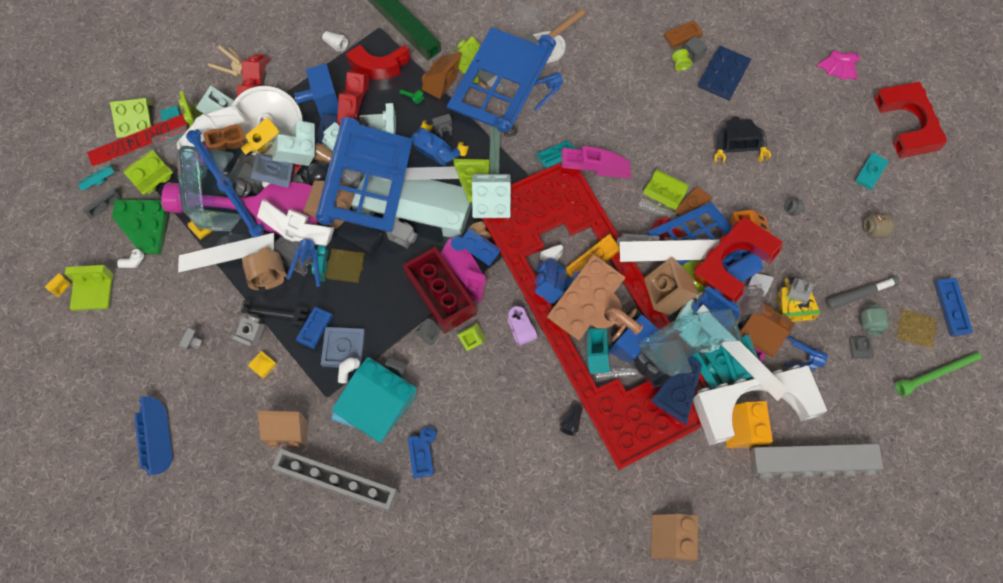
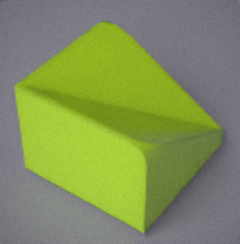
M477 322L462 329L457 334L466 351L483 344L486 340Z

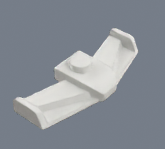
M236 105L202 114L195 119L192 126L179 139L177 148L187 159L196 149L186 138L188 131L199 129L202 132L200 136L201 142H203V140L205 141L203 134L206 131L223 129L229 125L245 122L246 119Z
M262 199L257 217L285 239L292 242L309 239L317 245L324 246L330 242L334 227L307 224L309 216L290 209L286 215L269 203L268 200Z

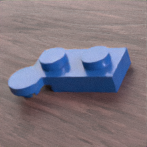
M471 228L468 229L463 237L455 236L451 241V246L454 250L462 251L466 249L489 266L501 250Z
M431 427L422 429L419 437H408L414 479L434 476L430 443L435 441L436 432Z

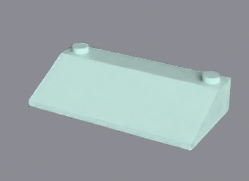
M370 175L366 192L388 197L392 181H382V178ZM365 177L358 186V190H362ZM430 179L404 180L395 217L442 228L443 236L462 237L472 202H467L463 188L460 186ZM355 194L351 204L354 212H357L361 196ZM364 196L361 213L374 216L375 212L384 214L387 202Z

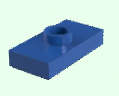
M314 307L296 341L315 349L333 315L318 307Z

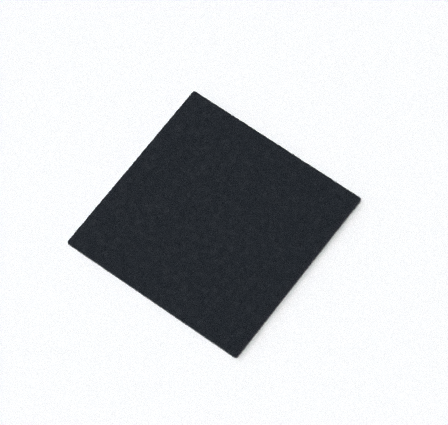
M381 28L376 29L327 63L338 101L339 94L346 90L347 72L353 69L348 63L346 53L361 45L370 55L384 57L400 48ZM412 59L407 64L400 66L401 73L395 77L369 80V89L362 99L358 119L361 115L383 114V111H386V104L393 103L396 114V135L411 138L412 134L421 127L424 120L427 121L426 124L433 125L432 119L450 114L453 128L452 135L445 131L442 132L443 137L441 138L439 134H435L433 127L430 132L444 140L451 149L457 148L459 142H462L463 146H469L466 156L460 155L455 159L490 160V137L470 117L448 109L447 105L451 98L446 93L439 99L423 91V82L421 80L425 72ZM308 77L286 92L295 102L294 93L310 89ZM402 89L414 94L417 90L423 92L422 96L424 99L416 104L410 97L399 92ZM313 100L299 103L297 105L301 111L302 122L314 123L315 138L321 121L316 103ZM412 142L407 168L444 167L417 151L413 144L414 142ZM227 148L223 152L211 154V157L226 178H228L236 164L242 149ZM500 148L499 174H510V185L529 177ZM453 160L447 162L445 167H454ZM203 164L188 173H184L178 167L173 171L169 180L164 183L160 182L156 185L155 189L162 198V191L167 182L182 183L187 186L192 194L228 197L225 192L218 188L217 179L207 164ZM302 165L296 175L302 173L307 178L309 166ZM344 168L340 182L357 189L366 174ZM430 179L462 187L459 179ZM250 191V193L246 197L256 196L258 194ZM191 205L185 212L175 213L203 249L254 238L250 235L249 227L239 212L234 209ZM472 207L463 236L472 224L483 222L481 218H473ZM374 213V217L383 219L384 214ZM204 214L213 223L215 230L200 240L188 227V223ZM251 215V217L257 224L256 218L253 215ZM399 218L401 223L406 222L413 227L414 232L417 233L415 242L406 248L389 240L386 231L381 230L384 241L373 258L340 242L337 233L345 223L344 221L337 229L334 228L331 240L326 245V249H328L325 281H320L319 287L316 286L315 275L312 274V256L310 259H305L304 265L300 264L301 257L299 256L290 279L287 280L284 276V282L271 289H265L264 286L259 287V290H253L248 287L242 258L217 263L216 265L244 299L252 303V306L291 312L295 311L296 306L310 308L309 313L301 312V314H306L308 317L314 307H318L333 315L327 327L365 329L363 363L368 357L375 361L420 325L421 322L431 316L429 310L407 279L402 265L435 246L441 254L450 237L443 236L442 228ZM318 223V225L332 227L330 225H323L321 223ZM263 230V235L271 234L269 231ZM274 233V251L281 255L287 275L295 256L296 248H299V242H292ZM490 236V238L488 239V241H490L491 243H493V244L495 245L494 241L492 240V238H491V236ZM498 253L489 266L471 254L482 273H485L502 259L501 254ZM258 315L325 397H330L346 384L338 382L339 368L321 366L325 331L315 349H312L296 341L303 327L293 326V319ZM354 369L348 373V382L351 380L357 369Z

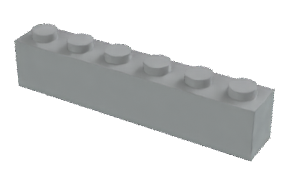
M879 444L753 448L750 451L753 476H759V479L763 480L772 479V476L780 475L781 479L793 478V475H801V478H812L814 474H821L823 478L834 477L835 474H842L843 477L856 476L855 473H863V476L869 477L876 476V473L883 469Z
M283 449L279 450L272 469L279 474L392 513L399 495L398 491L394 488Z

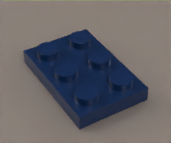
M719 46L701 78L698 88L730 101L751 62V58Z

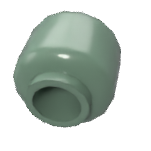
M879 305L868 306V309L861 312L862 329L869 335L883 334L889 328L888 312L880 308Z

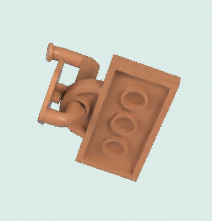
M594 254L547 316L549 320L577 341L580 340L589 326L595 328L614 326L617 328L610 339L612 342L619 337L626 326L634 334H638L643 328L642 324H638L632 319L637 309H632L626 315L622 312L619 298L614 294L625 277Z

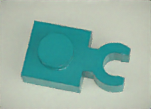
M318 245L320 281H325L328 249L324 245ZM312 263V274L315 275L314 264Z

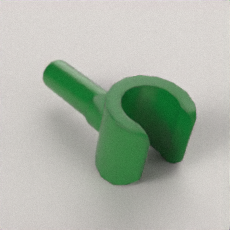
M402 89L399 92L410 97L416 104L424 99L422 96L423 92L417 90L414 94Z

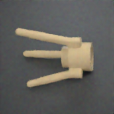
M219 45L218 48L233 60L231 63L233 70L208 63V66L233 74L236 77L242 76L243 59L231 47L228 48L231 52L229 53Z

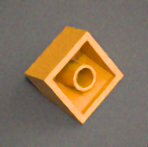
M767 401L745 402L734 405L732 426L735 436L725 441L726 449L767 447L771 444L773 440Z

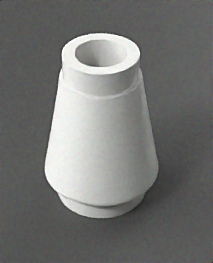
M326 31L322 36L323 41L336 51H344L348 46V40L344 35Z

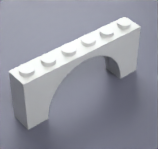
M797 365L785 372L782 370L772 372L788 389L781 398L792 406L801 421L819 417L827 412L809 366L800 367V365ZM754 377L752 378L753 380L749 381L740 379L729 386L728 383L718 385L713 390L709 388L701 389L693 398V403L709 445L728 441L735 436L732 426V412L740 395L750 391L768 392Z

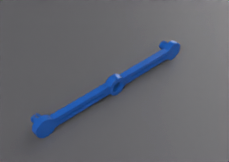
M199 129L188 131L186 134L187 140L195 146L217 179L218 188L227 194L249 227L250 235L254 238L262 236L263 224L257 225L233 190L231 181L223 175L201 142L200 135L202 132Z

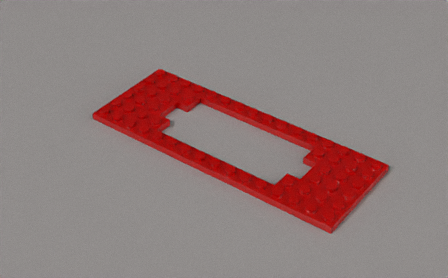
M562 162L511 184L510 218L481 219L485 223L486 229L490 233L495 245L501 249L499 253L617 470L619 471L703 428L693 402L686 426L651 403L662 386L653 387L647 381L626 392L618 378L597 388L567 332L547 318L553 309L552 305L544 297L535 293L536 283L534 281L536 276L526 257L544 249V245L539 237L540 235L564 224L570 236L591 228L599 242L609 234L616 242L619 237L579 169L562 168ZM618 252L609 260L614 269L625 277L622 282L641 315L660 330L655 335L658 338V344L665 354L660 358L666 361L674 370L683 355L687 354L690 356L681 339L671 330L672 324L666 314L653 309L644 277L635 262H620V252ZM701 373L694 397L698 394L699 390L709 388Z

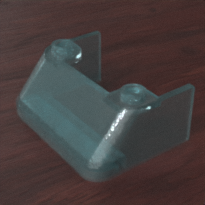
M180 147L176 154L182 210L198 228L230 232L241 219V215L204 210L200 180L206 176L209 167L195 147ZM207 149L221 171L225 169L234 156L230 152Z
M724 309L682 316L639 341L638 346L640 351L663 374L674 376L680 373L692 372L687 358L701 349L713 351L720 348L719 345L723 342L740 341L742 337L732 309Z

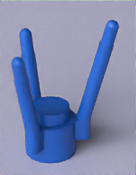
M554 72L536 81L535 85L545 82L546 86L553 90L534 108L535 111L555 92L561 90L560 85L563 84V78L559 72Z
M309 239L300 240L299 248H296L295 256L286 277L287 280L290 279L299 256L301 257V265H304L305 259H310L312 256L316 286H320L317 261L318 250L315 249L314 241Z
M791 336L786 337L787 340L792 342V346L808 352L806 360L810 362L809 364L785 363L786 367L800 365V367L809 366L813 370H816L817 366L824 367L828 356L826 352L815 349Z

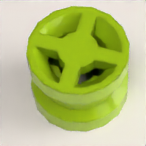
M686 49L677 50L672 54V60L675 62L674 66L677 71L686 70L692 65L691 59L688 58L689 52Z

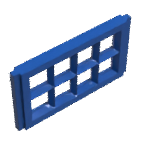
M709 203L654 228L644 235L658 236L667 231L674 241H685L690 238L697 240L695 236L705 232L711 240H716L709 232V229L718 225L724 234L728 235L732 226L713 203ZM708 213L715 223L705 227L698 216ZM695 219L702 229L692 233L684 223ZM681 225L688 236L678 240L671 229ZM676 260V261L682 266V265H684V264H686V263H688V262H690V261H692V260Z

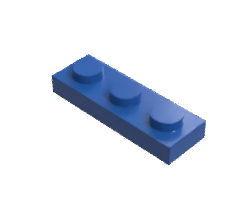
M957 278L940 279L934 282L950 336L970 335L973 333Z

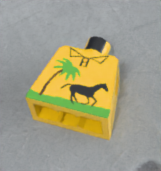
M267 117L246 134L245 137L249 142L242 146L241 149L247 157L255 151L263 154L273 147V142L281 132Z
M796 277L786 278V287L781 288L777 294L778 313L787 316L792 322L815 320L820 315V310L812 292L807 304L787 297L791 284Z

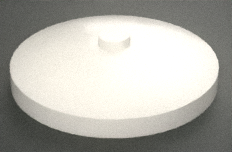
M258 86L250 88L241 93L232 103V105L237 106L246 119L245 122L235 124L241 125L246 143L249 142L245 137L246 134L267 117L274 123L282 135L291 136V130L295 122L302 121L301 111L295 100L286 92L275 87ZM273 147L263 154L272 156ZM255 151L251 155L256 156L258 152Z

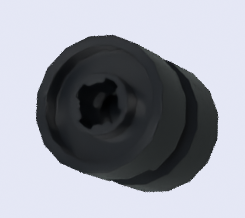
M653 349L643 351L634 363L635 369L641 375H644L645 379L653 387H660L665 384L673 373L672 367L662 360Z

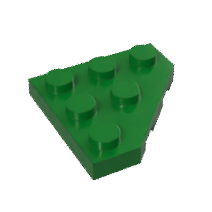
M115 200L112 218L134 246L145 255H161L168 212L164 211L162 207V200Z

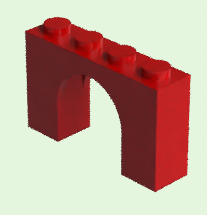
M920 81L879 89L874 97V101L880 113L906 110L916 115L921 123V130L899 134L893 142L899 159L940 151L947 143L946 135L941 129L939 119L936 117L933 106L926 95V90Z
M744 216L740 221H736L733 224L728 235L722 236L719 245L708 252L703 263L700 262L696 265L694 269L695 281L705 288L709 286L712 289L719 290L725 299L736 303L745 293V284L730 275L723 268L722 262L724 258L733 251L746 250L771 264L782 251L783 241Z

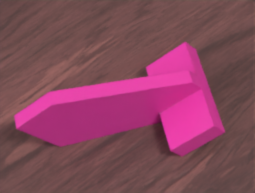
M449 238L441 255L470 298L481 303L487 285L486 276L483 275L471 253L466 249L462 251L454 250L451 246L452 238Z

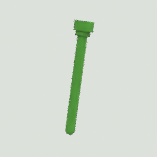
M975 352L911 381L900 380L895 383V388L901 397L912 394L915 387L980 360L982 355L979 352Z

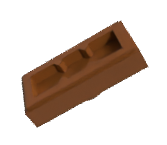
M694 20L665 32L664 38L673 49L685 44L695 36L698 38L702 37L703 32Z
M697 186L678 206L674 214L678 217L706 205L712 197Z

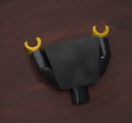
M738 116L732 117L726 121L725 127H722L716 136L717 154L714 157V163L716 164L717 158H721L722 165L724 164L726 159L723 153L724 150L725 153L761 150L757 156L758 161H763V155L768 161L771 153L769 150H766L767 141L764 130L756 126L751 119H740Z

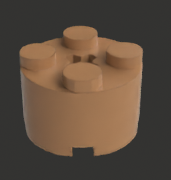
M268 247L261 248L259 252L242 258L248 287L253 290H259V287L264 286L265 289L274 288L282 284L284 276H287L281 255L276 251H271Z

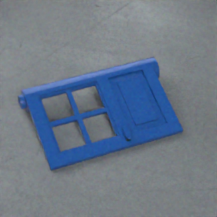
M491 27L450 99L447 108L493 126L501 132H509L554 50L556 41L549 35H541L538 45ZM480 69L498 76L491 90L472 84ZM502 78L520 84L513 99L495 93ZM469 88L488 94L480 109L462 102ZM492 96L510 103L503 118L484 111Z
M350 117L342 118L315 216L318 222L323 225H329L335 219L392 233L413 139L359 125L357 120ZM344 168L366 174L362 190L340 185ZM370 175L392 180L388 197L366 192ZM338 189L361 195L357 212L334 207ZM364 196L387 202L383 219L361 213Z

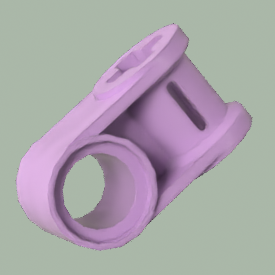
M519 306L511 308L508 314V324L517 345L521 346L536 340V331L530 323L525 310ZM514 315L520 317V320H517V318H513Z

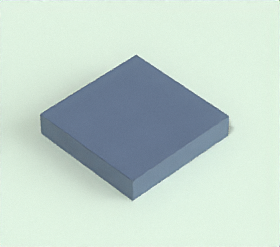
M256 153L251 179L288 188L293 163L272 161V156Z
M325 327L321 366L339 368L341 362L350 357L358 358L361 366L365 329Z

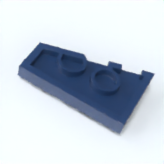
M684 354L674 368L670 379L662 385L651 402L685 426L688 422L702 364Z

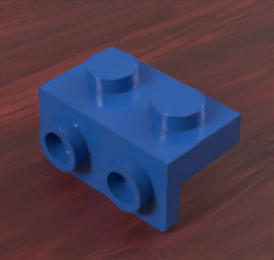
M709 286L705 288V294L692 307V310L697 313L700 307L704 305L727 329L739 318L738 305L732 300L728 301L719 290L712 289Z

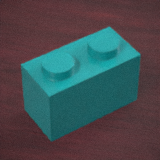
M591 328L587 330V358L590 374L610 372V344L607 328Z

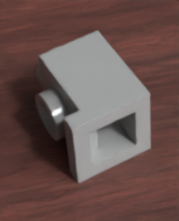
M395 217L392 233L386 231L389 240L406 248L411 243L413 244L417 238V233L414 232L413 227L406 222L401 223L398 217Z
M256 316L242 317L236 335L232 339L248 346H257L266 324L259 322L260 318Z

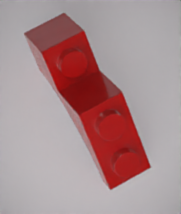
M255 53L254 56H248L247 59L242 61L243 83L237 85V97L250 88L262 86L264 73L270 65V57H265L262 53Z
M351 69L347 72L346 90L339 94L338 126H340L341 119L344 117L358 119L362 99L369 89L370 71Z

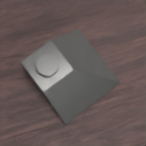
M242 151L228 179L231 183L236 178L245 180L250 183V191L259 194L263 188L262 181L251 179L256 156L249 155L247 157Z

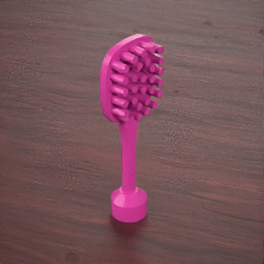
M167 182L162 191V207L166 212L183 213L191 205L237 210L229 197L192 194L187 186L182 183ZM290 182L288 188L269 184L256 196L239 197L249 214L256 218L257 224H263L264 230L269 231L271 234L279 233L257 217L262 199L268 200L269 203L286 215L290 209L309 216L307 224L318 225L319 223L316 218L303 212L312 188L308 184Z

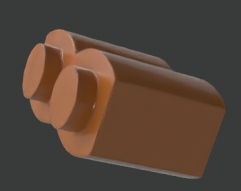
M229 125L222 130L211 129L203 134L210 153H220L227 148L238 149L246 144L241 125Z

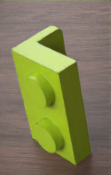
M656 170L643 194L676 210L684 199L689 185L660 170Z

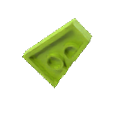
M453 159L454 167L467 202H472L473 174H489L490 160Z

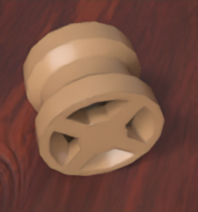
M477 222L469 227L487 240L490 238V233L486 231L484 222Z

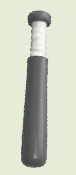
M896 275L889 277V280L877 284L873 283L827 299L826 304L829 309L833 310L875 294L885 288L897 287L900 281Z

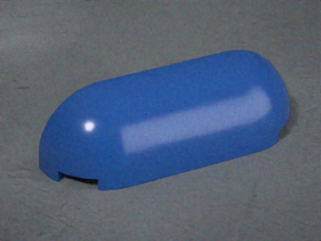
M142 396L139 400V403H141L139 413H135L139 463L141 469L146 470L147 475H158L165 472L172 462L167 412L157 399Z

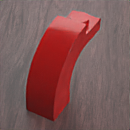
M361 45L346 53L348 63L353 69L370 71V79L377 80L389 79L401 73L400 66L407 64L411 60L409 49L406 45L384 57L370 55Z

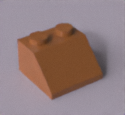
M456 52L442 56L437 62H433L430 71L425 72L422 77V90L441 99L457 78L462 53Z
M760 303L738 337L742 338L745 335H750L753 346L773 358L796 323L792 322L787 316L773 310L771 306Z

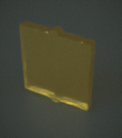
M332 249L330 259L327 262L328 268L325 278L359 283L365 254Z
M902 310L900 322L897 324L899 326L897 339L932 349L934 336L937 334L935 332L937 318Z

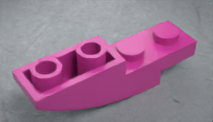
M583 146L581 150L563 148L561 151L562 168L595 171V175L631 178L630 161L616 153Z

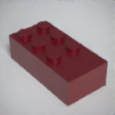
M436 246L402 265L407 279L444 334L477 315L475 303Z

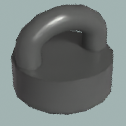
M236 178L232 183V188L238 197H246L250 193L251 186L249 182Z

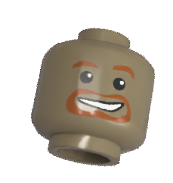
M873 213L864 221V231L872 238H886L895 229V221L886 213Z

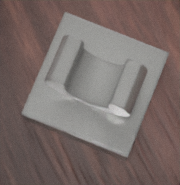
M794 278L787 297L807 304L814 284Z
M187 329L179 344V349L187 352L189 346L199 350L202 340L194 337L195 330Z

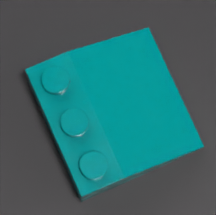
M368 357L354 373L332 408V412L381 444L415 401L417 388Z

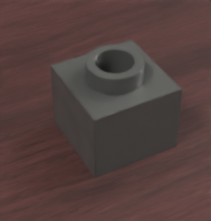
M695 36L685 43L684 49L688 50V58L695 64L705 57L707 46L704 41Z

